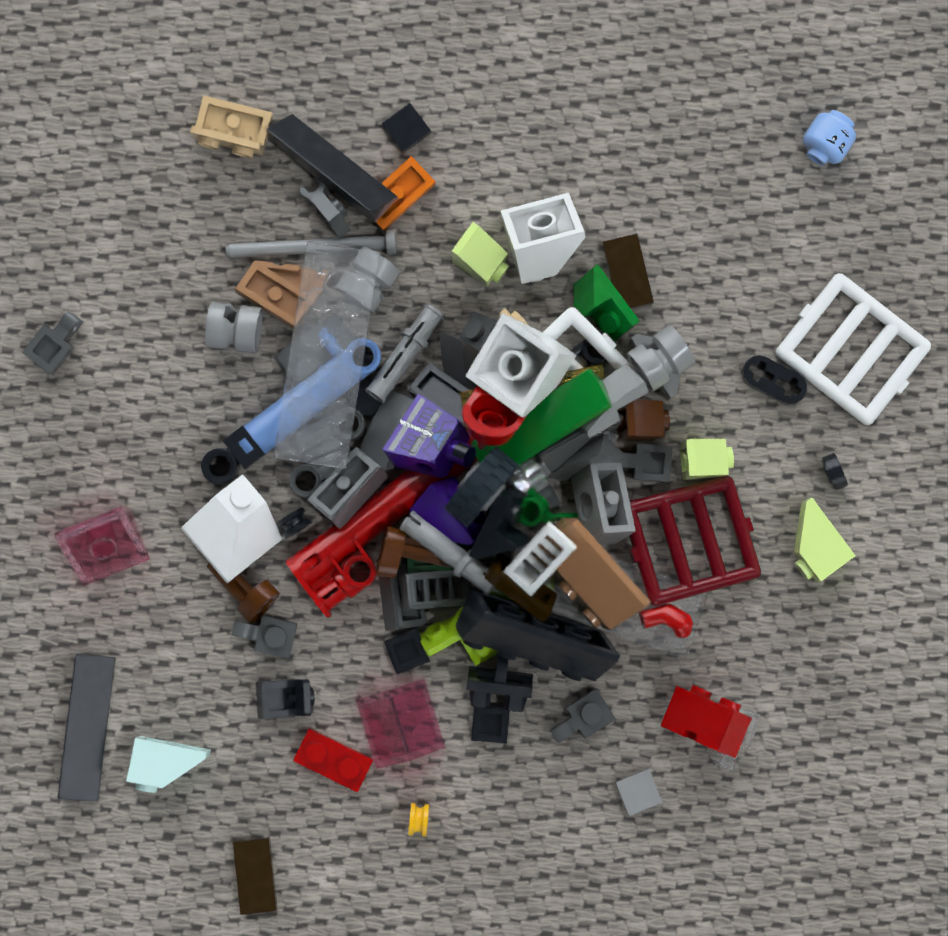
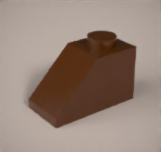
M636 399L617 410L620 421L615 423L617 442L657 440L665 437V431H669L670 416L668 409H663V401Z

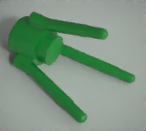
M542 471L534 485L528 489V496L525 497L521 505L524 508L523 514L518 522L526 526H534L541 521L547 524L548 522L559 521L561 518H579L577 512L554 514L549 512L547 500L539 495V490L547 479Z

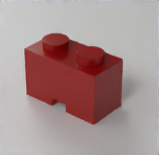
M692 685L690 691L676 686L660 726L683 737L695 740V742L717 752L736 758L752 717L740 713L742 705L721 697L719 703L710 700L712 693L700 687Z

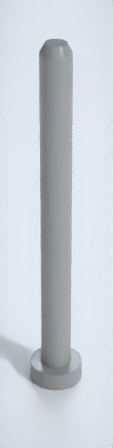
M395 229L386 230V235L235 243L226 246V256L240 258L360 251L363 246L371 250H387V255L397 254Z

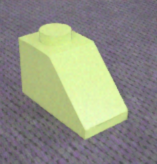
M472 222L452 250V263L486 287L492 280L498 283L509 268V265L505 263L508 259V253L474 222Z
M687 439L679 445L682 480L724 477L729 475L728 468H734L732 447H726V439Z
M809 498L803 501L800 507L794 554L799 560L795 562V565L805 579L813 578L815 582H821L856 555L815 500Z

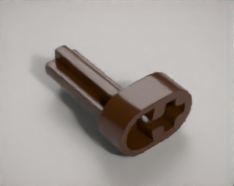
M387 526L377 562V576L395 579L401 557L451 568L412 537L406 536L404 531L402 532L398 528Z
M210 563L207 565V568L240 604L237 610L249 624L262 617L280 595L279 591L268 579L253 588L239 574L227 584Z

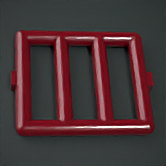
M730 476L630 500L636 532L629 535L633 548L628 551L632 564H638L646 595L651 605L666 604L760 577L761 568L750 535L754 531L750 517L745 518L734 480ZM719 492L723 493L745 565L743 568L726 572L704 500V496ZM688 500L691 503L712 573L710 577L695 581L692 578L671 508L673 504ZM653 509L658 511L679 581V585L660 590L638 517V513Z

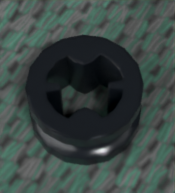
M303 507L276 523L278 528L284 529V539L295 535L312 524L310 519L304 517L305 510Z

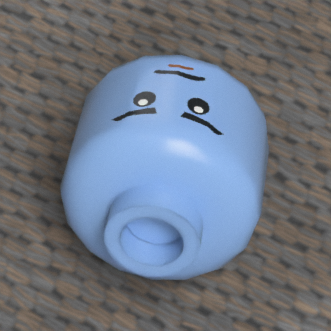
M831 110L829 113L818 114L803 136V144L809 150L806 154L807 157L822 166L826 162L837 164L843 161L856 140V133L853 129L855 124L853 121L835 110Z

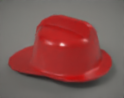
M478 385L462 410L463 421L468 427L469 434L477 441V447L481 450L486 445L500 446L506 444L526 418V416L521 417Z

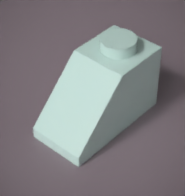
M144 736L136 737L126 781L136 783V790L156 793L157 788L167 786L210 757L211 749Z

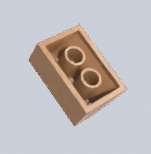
M561 518L554 525L577 546L553 572L561 581L557 587L570 601L576 598L585 608L581 612L582 615L594 628L600 625L604 629L611 630L651 603L577 518ZM548 535L545 537L560 552L564 550ZM541 543L538 544L553 560L556 558ZM537 555L534 556V557H535L538 561H540L545 567L548 566V565H547L541 558H539Z

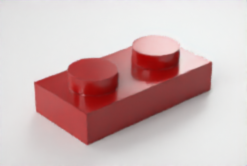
M312 728L308 729L293 759L294 762L357 793L374 760Z

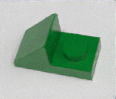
M598 264L573 284V307L585 318L591 316L602 332L606 333L614 342L640 322Z

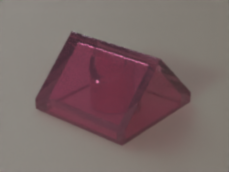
M120 506L54 533L55 539L83 586L150 560L132 510L129 507Z
M425 678L356 699L377 769L412 761L445 748Z

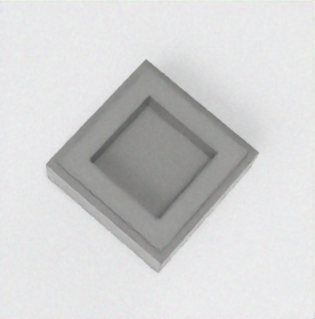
M649 768L615 781L629 816L663 803Z

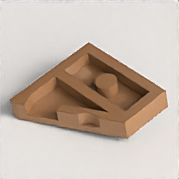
M255 260L235 288V293L257 307H261L268 314L296 330L330 280L333 271L327 268H322L321 270L300 268V265L293 264L279 266L272 262Z

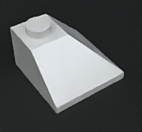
M569 193L501 210L521 284L538 282L544 278L557 275L585 239L584 229Z
M502 314L465 377L521 417H525L559 385L575 359L576 354L550 336L506 314Z
M243 474L216 494L181 527V530L227 584L282 540L266 501Z

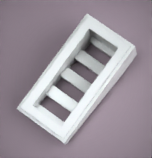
M548 522L503 572L526 593L532 596L577 546L551 522ZM548 535L564 550L560 552L545 537ZM541 543L556 558L553 560L538 544ZM533 551V552H534L539 558H541L548 566L545 567L540 561H538V560L531 554V552ZM526 559L531 565H533L540 572V575H538L532 568H530L523 560Z

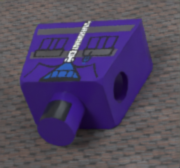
M417 394L382 449L395 467L439 478L447 476L455 463L464 467L471 466L476 457V448L467 444L470 435L456 417L420 394Z

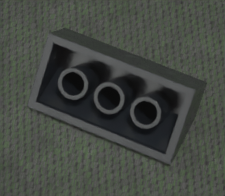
M472 587L455 626L461 639H463L462 642L469 647L482 650L485 646L496 650L498 655L509 660H516L517 657L529 660V664L544 671H548L551 667L560 670L564 676L575 681H581L582 678L596 681L614 666L620 658V654L601 629L552 613L541 622L515 601L491 593L485 595L483 591Z

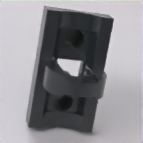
M500 655L497 657L496 669L469 666L466 690H470L471 706L490 707L491 693L505 695L504 709L513 712H523L527 698L532 696L533 674L507 671L509 659Z

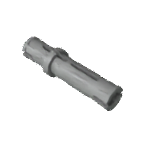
M425 304L411 327L405 328L401 333L402 340L386 360L371 384L365 389L372 398L385 403L386 398L404 375L419 351L426 349L429 344L427 342L428 338L444 318V315L438 309Z
M412 511L409 514L410 518L406 517L400 526L402 532L404 531L454 569L453 574L458 578L463 576L483 591L485 595L491 592V588L493 589L495 586L484 579L488 567L469 556L471 550L465 551L420 517L417 512Z

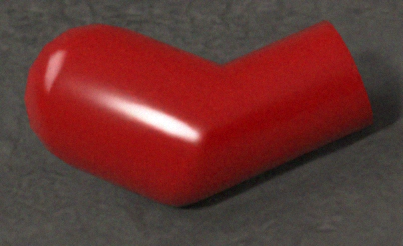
M663 604L639 611L640 621L644 629L664 623L672 629L678 638H686L692 633L693 620L691 616L672 604Z

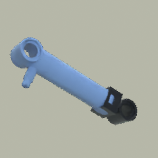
M326 328L320 330L317 336L332 359L247 424L242 425L225 438L223 442L227 448H217L207 452L201 463L204 477L215 484H224L234 480L239 473L240 464L244 469L251 467L274 447L368 375L375 372L382 360L378 346L372 340L360 338L352 341L343 349L337 339ZM360 347L370 348L374 355L372 363L366 367L357 366L353 360L354 352ZM219 455L226 457L230 462V470L225 476L215 474L212 469V462Z

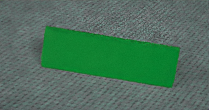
M587 369L544 398L527 414L514 436L506 444L497 447L518 465L612 407L604 382L592 369ZM476 440L471 443L476 448V457L479 463L496 447L486 445L481 450L477 447Z

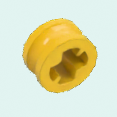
M411 803L408 836H413L414 833L419 832L422 837H427L429 804L418 807L416 803Z

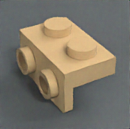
M203 95L196 125L191 127L190 133L194 139L198 140L197 144L199 146L218 150L219 145L233 148L232 153L237 156L252 159L253 154L261 156L264 154L268 139L266 130L271 126L273 113Z

